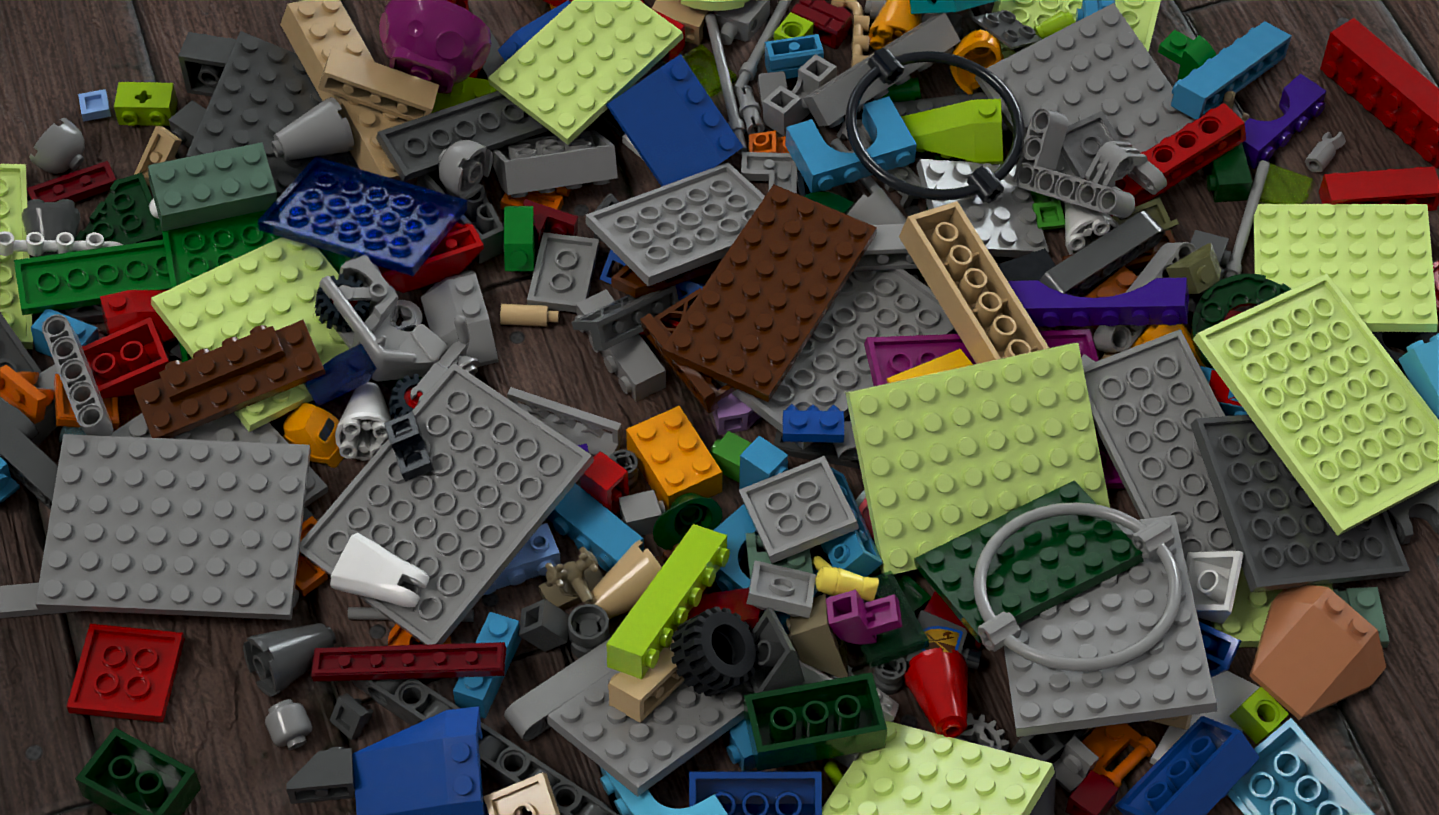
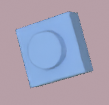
M106 89L78 94L83 122L111 117Z

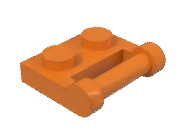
M1127 723L1096 727L1082 741L1085 746L1099 757L1093 771L1110 778L1118 788L1122 785L1121 781L1145 756L1150 757L1157 748L1150 738L1140 735ZM1129 744L1135 748L1112 772L1105 770Z

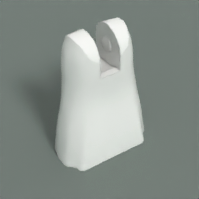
M355 533L351 535L331 574L330 586L335 590L411 608L416 607L420 597L413 591L401 587L403 581L426 588L430 577L415 565L392 554L365 536Z

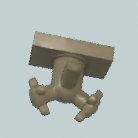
M585 547L579 549L581 552L579 555L580 559L576 562L569 561L564 565L557 564L555 567L552 563H546L545 565L547 569V582L538 586L539 593L543 599L548 600L563 611L581 602H584V604L593 602L594 597L591 591L604 577L597 567L598 561L595 555Z

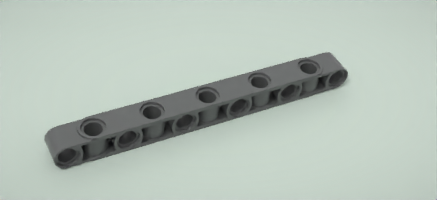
M417 679L352 680V683L357 688L371 696L378 704L411 726L443 711L460 709ZM413 699L419 700L415 704L407 703L408 701ZM481 722L482 740H478L481 773L504 788L537 774L547 773L560 815H618L602 801ZM513 766H518L521 768L516 772L508 771V769ZM562 801L573 802V804L567 807L559 805Z

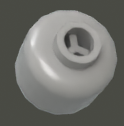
M288 699L268 709L269 714L265 718V725L276 746H288L289 750H293L307 743L306 737L311 733L313 727L301 703H293L291 699Z

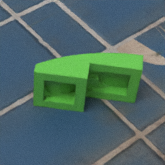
M1031 191L1034 201L1032 209L1036 214L1035 220L1038 229L1065 228V219L1060 200L1057 201L1056 198Z

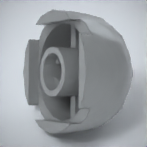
M67 118L60 119L63 122L60 126H57L55 123L52 124L36 142L34 148L38 152L35 157L30 154V161L45 172L60 174L68 171L70 168L76 170L84 160L82 156L85 149L84 137L81 131Z
M471 140L455 142L447 149H444L439 156V178L445 188L451 193L463 199L471 198L482 188L483 185L479 184L483 175L488 178L490 174L493 153L486 146Z

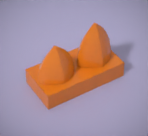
M8 365L0 367V397L10 405L18 408L34 424L44 420L45 409L54 400V390L33 386L39 378V372H16Z

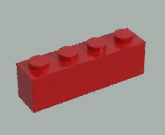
M1435 167L1324 174L1319 195L1322 204H1428V211H1435L1439 205V179Z

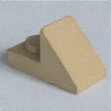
M156 126L134 175L143 173L147 185L150 186L148 165L176 160L175 155L182 140L165 127Z

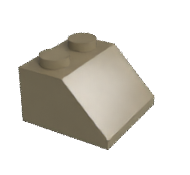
M826 594L813 597L809 618L790 616V618L786 619L789 630L787 635L802 663L839 678L848 677L847 646L845 641L836 636L828 624Z

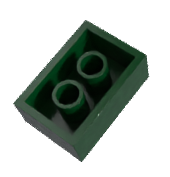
M117 728L112 730L75 778L83 797L116 815H182L201 790V785L194 769Z

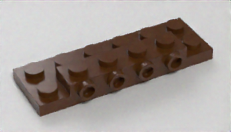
M304 320L276 331L273 326L268 328L265 325L256 326L250 331L249 336L241 339L238 337L227 338L222 342V347L212 351L207 348L200 349L193 354L192 359L183 363L180 360L167 363L164 367L165 370L159 372L161 378L133 389L151 437L173 438L243 409L246 406L325 375V369Z

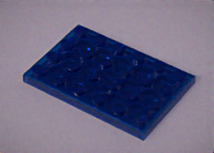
M315 157L258 220V229L354 259L366 254L370 261L377 266L414 276L466 212L467 200Z

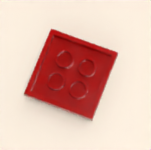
M90 623L67 703L68 712L164 722L185 640L183 633Z

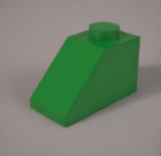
M505 206L504 208L505 271H534V206Z

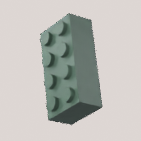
M263 142L148 165L149 183L162 231L274 209L277 206V191Z

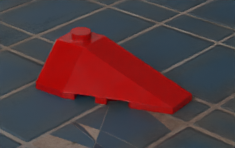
M127 290L100 296L103 319L108 335L151 317L164 342L168 341L171 343L177 340L151 306V297L167 290Z

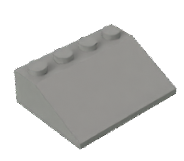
M594 128L584 130L569 145L552 134L527 138L492 151V165L501 188L507 195H511L513 198L525 197L528 195V192L532 191L551 193L555 191V188L564 186L567 189L581 188L583 183L593 182L594 185H603L609 183V179L618 178L615 145Z

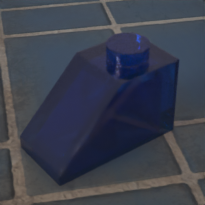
M359 344L329 360L323 365L326 374L305 382L304 385L317 406H320L369 382L377 368L363 345Z

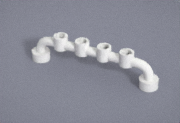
M0 232V255L9 256L13 252H27L31 256H40L44 252H57L61 254L123 245L114 241H104V237L96 232L88 234L86 241H74V236L68 232L58 234L56 240H44V236L39 232L29 233L26 240H14L12 233Z

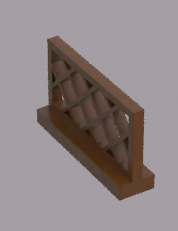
M701 288L655 317L649 313L640 319L645 336L661 356L662 347L675 330V328H666L663 323L670 318L682 319L702 290ZM662 356L708 414L719 408L718 401L737 390V388L728 384L717 390L713 385L714 378L710 376L707 378L701 372Z

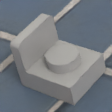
M1074 736L1065 745L1060 758L1053 763L1056 771L1055 781L1068 793H1072L1088 773L1094 769L1099 757Z

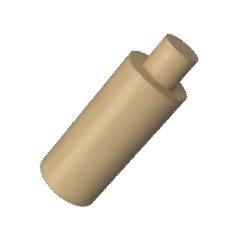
M501 304V325L548 327V322H559V311H549V306Z

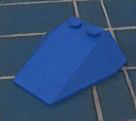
M480 707L443 711L353 753L356 814L488 815L486 804L483 802L478 740H482Z

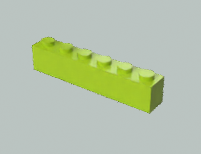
M695 524L691 526L607 642L608 668L643 679L649 668L653 669L656 666L660 652L664 647L668 648L673 640L672 636L677 627L687 620L688 613L692 607L698 606L703 591L707 586H712L720 567L726 566L730 556V550L727 549V535Z

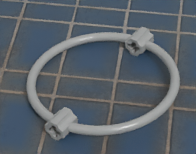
M1077 502L1039 507L1012 519L989 539L978 558L974 572L973 587L975 601L979 613L985 622L978 626V634L983 645L989 651L993 650L994 652L1006 646L1014 653L1034 663L1067 671L1107 669L1127 663L1143 655L1153 648L1168 632L1180 606L1182 591L1180 573L1177 563L1168 548L1174 544L1175 539L1170 527L1163 520L1161 522L1156 520L1146 526L1136 518L1116 509ZM1083 515L1115 522L1135 533L1132 535V543L1136 549H1140L1143 552V559L1145 557L1150 559L1155 555H1158L1167 574L1169 586L1165 610L1158 623L1144 638L1132 646L1113 654L1093 658H1068L1039 651L1017 639L1021 636V629L1010 612H1002L996 616L990 606L986 588L987 572L991 560L999 547L1021 528L1051 517Z

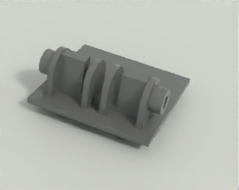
M1007 10L987 13L972 18V20L1016 53L1042 40V38L1035 34L1036 32L1033 28L1023 25L1016 19L1013 13Z

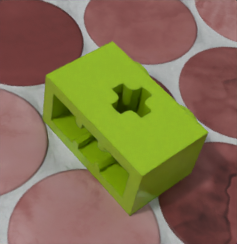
M118 82L114 103L118 124L128 126H170L169 119L176 114L178 104L174 83Z

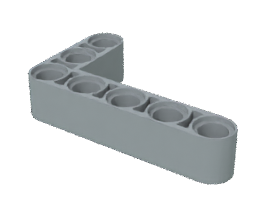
M1045 108L1037 109L1031 117L1015 170L1014 180L1016 185L1023 189L1120 218L1130 216L1135 208V199L1129 192L1055 171L1068 129V119L1059 112Z

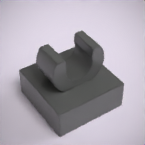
M346 693L338 697L329 721L350 740H353L361 735L364 725L371 719L373 710H366L361 705V699H354Z

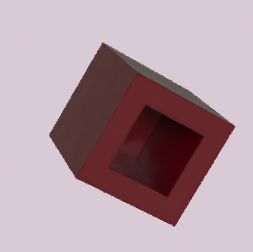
M1091 770L1070 795L1065 812L1069 815H1105L1115 803L1119 788L1107 776L1099 775Z

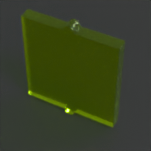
M1270 164L1259 201L1266 204H1302L1303 201L1308 199L1307 192L1313 179Z

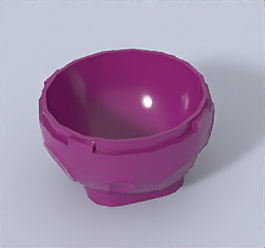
M391 0L385 6L380 18L379 34L384 52L390 60L389 67L439 84L437 93H451L454 84L464 81L475 70L479 69L486 61L492 45L489 27L473 13L447 0Z

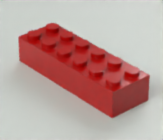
M1355 18L1330 32L1320 69L1327 77L1342 87L1347 94H1350L1366 110L1377 117L1384 126L1398 135L1404 143L1419 153L1425 161H1428L1438 169L1439 88Z

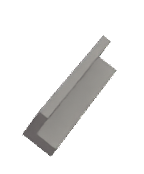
M510 387L507 393V398L574 444L582 445L587 443L589 454L593 457L600 451L609 457L613 452L619 450L622 445L621 423ZM603 429L611 431L612 434L605 432Z

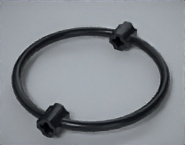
M881 48L875 51L868 61L871 70L859 80L849 97L845 116L850 145L862 165L887 186L910 196L945 201L978 195L983 203L987 202L988 204L996 200L1004 190V186L1000 181L1009 174L1017 163L1022 152L1025 136L1022 112L1009 88L985 67L958 55L935 51H921L894 56L889 49ZM922 62L956 66L980 77L1000 95L1012 118L1013 141L1005 161L993 173L988 167L984 166L975 169L967 179L968 186L955 189L925 188L894 177L871 158L861 142L857 128V111L860 100L867 88L877 78H880L884 84L890 85L896 82L903 74V65Z

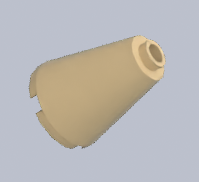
M641 540L636 541L591 591L594 598L593 602L589 604L601 607L607 613L609 619L631 611L662 568L648 548L641 551L640 548L643 545Z

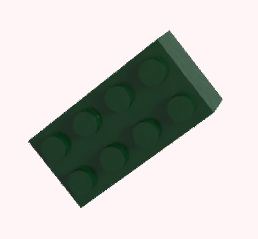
M872 672L744 695V717L757 771L876 750L886 746L887 726Z

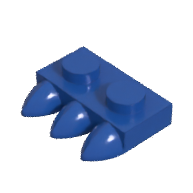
M791 404L786 410H783L782 441L844 443V411H840L834 404L827 411H820L814 404L809 406L806 411H799L795 405Z

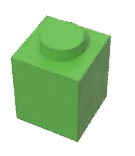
M730 431L721 440L717 439L710 453L722 470V474L740 483V455L751 442Z

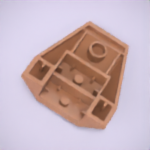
M1306 585L1283 589L1271 602L1249 677L1298 720H1301L1368 689L1385 670L1386 663L1378 630L1329 587Z

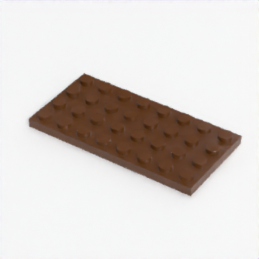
M773 184L662 347V356L769 403L875 238L877 227Z

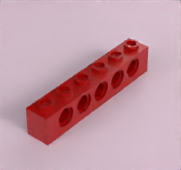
M1225 103L1210 109L1199 119L1186 124L1178 132L1162 139L1160 143L1149 150L1140 153L1147 156V160L1163 173L1167 180L1166 187L1153 195L1128 175L1124 176L1121 180L1115 181V185L1122 191L1133 195L1135 207L1144 204L1246 141L1245 122Z

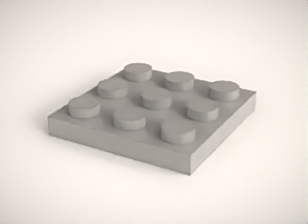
M825 456L739 490L741 499L771 564L859 529L857 520Z

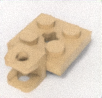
M547 773L537 774L484 796L489 815H522L524 807H526L527 811H531L532 815H560Z

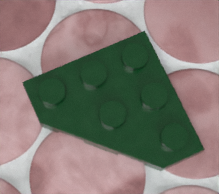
M143 173L115 180L110 187V194L104 202L101 201L89 217V224L84 231L80 230L75 241H86L87 235L93 232L100 233L104 237V241H114L123 245L163 240L160 220L155 218L149 209L152 196Z

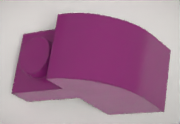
M856 589L826 598L828 624L836 636L845 642L852 644L876 643V634L902 627L900 604L895 594L866 603Z

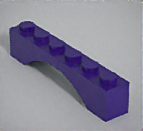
M1187 277L1156 278L1133 291L1099 298L1076 297L1063 294L1047 287L1038 280L1008 282L1035 326L1187 324L1189 291Z

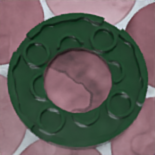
M1238 274L1218 281L1201 296L1195 308L1191 321L1192 341L1197 333L1222 322L1232 310L1242 306H1257L1292 289L1284 283L1280 285L1260 274ZM1193 341L1195 351L1202 363L1208 368H1213Z

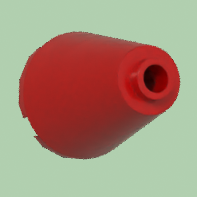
M942 648L923 651L910 660V667L907 672L906 670L904 672L906 685L935 732L945 737L955 738L967 728V663L964 656L953 649L952 653L943 652Z

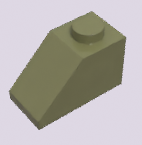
M1212 243L1202 246L1166 268L1169 278L1187 277L1189 294H1199L1220 281L1221 268Z

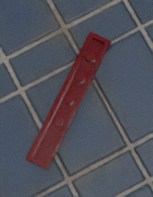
M505 642L315 648L311 677L316 682L504 676L506 646Z

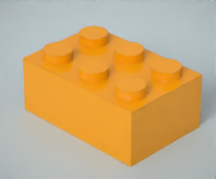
M680 406L626 429L627 450L634 453L637 457L638 468L652 490L655 491L658 500H663L666 511L671 508L674 500L683 494L696 493L702 497L710 498L722 492V470Z

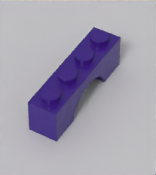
M1299 74L1283 88L1279 107L1284 114L1282 117L1272 121H1259L1249 118L1245 122L1246 141L1242 142L1248 165L1255 169L1260 161H1268L1274 154V151L1279 146L1284 147L1296 131L1301 132L1313 116L1318 117L1325 108L1324 99L1327 91L1302 74Z

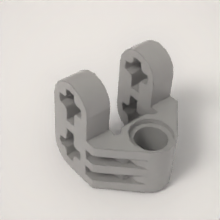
M1109 141L1102 145L1085 174L1088 181L1118 190L1121 189L1115 185V181L1121 180L1126 175L1153 195L1167 186V180L1163 173L1147 160V156L1140 154L1138 149L1132 148L1129 142Z

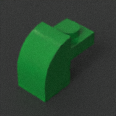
M1174 30L1159 45L1158 53L1180 65L1177 80L1184 79L1193 69H1198L1207 59H1212L1216 56L1212 46L1203 37L1198 35L1192 40L1177 30Z

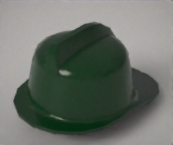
M696 493L683 494L677 497L672 503L671 508L664 512L655 522L653 539L659 547L665 550H673V546L681 542L693 524L710 530L717 528L722 520V509L711 498L702 497Z

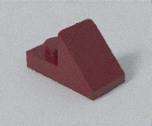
M527 199L524 200L523 206H534L535 245L538 249L543 232L570 236L577 235L578 216Z

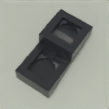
M413 412L384 423L390 445L395 452L405 482L434 470Z

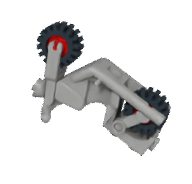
M365 254L345 262L340 268L338 280H336L334 275L331 277L325 276L321 279L316 296L315 313L316 316H320L319 321L322 324L327 321L326 327L329 329L333 327L373 380L388 381L399 379L396 382V386L393 387L389 402L390 416H394L395 419L412 412L453 362L475 376L478 372L479 360L466 356L470 334L463 315H458L454 319L458 340L448 350L446 343L424 324H418L413 331L396 329L391 322L397 308L398 295L395 289L389 286L382 277L379 268Z

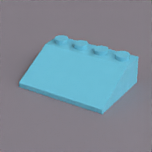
M1292 718L1254 748L1260 757L1246 775L1239 779L1227 794L1244 815H1376Z

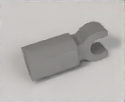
M1330 132L1323 135L1322 141H1319L1305 160L1306 166L1311 172H1323L1335 156L1336 150L1345 144L1346 140L1343 133L1339 132L1334 138Z

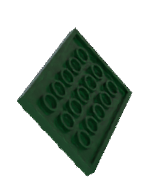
M1074 480L914 558L915 567L980 644L982 640L978 634V626L985 622L976 605L973 581L978 558L989 539L1006 523L1033 509L1059 503H1096ZM1064 515L1043 519L1021 528L999 547L991 560L987 572L986 588L988 600L996 616L1002 612H1010L1016 619L1017 624H1020L1144 562L1142 558L1143 552L1135 548L1128 536L1114 522L1106 519L1083 515Z

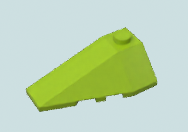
M1001 98L970 100L901 116L917 144V152L924 153L925 151L941 154L942 158L950 159L955 157L966 160V162L979 164L989 163L993 165L1003 163Z

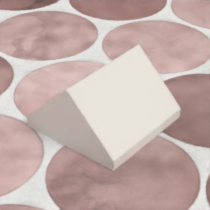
M1243 552L1187 553L1186 567L1198 618L1223 624L1232 613L1244 555Z

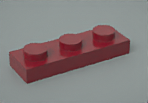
M105 161L27 188L31 200L40 199L44 202H57L62 199H69L77 202L109 191L116 178L109 162Z

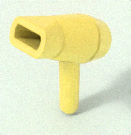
M820 556L812 558V566L818 570L815 579L818 592L835 596L856 589L863 600L870 602L875 599L879 585L878 578L863 577L842 568L833 567Z

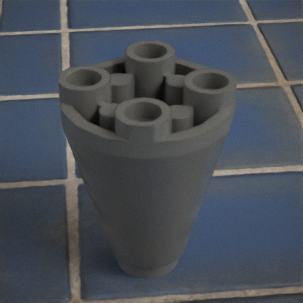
M33 199L27 202V208L22 212V222L26 235L31 232H39L44 236V240H56L58 234L68 232L74 236L75 241L80 223V212L75 208L74 201L69 199H62L57 202H44L40 199ZM44 252V253H43L42 255H40V256L54 255V254H58V253H57V252Z

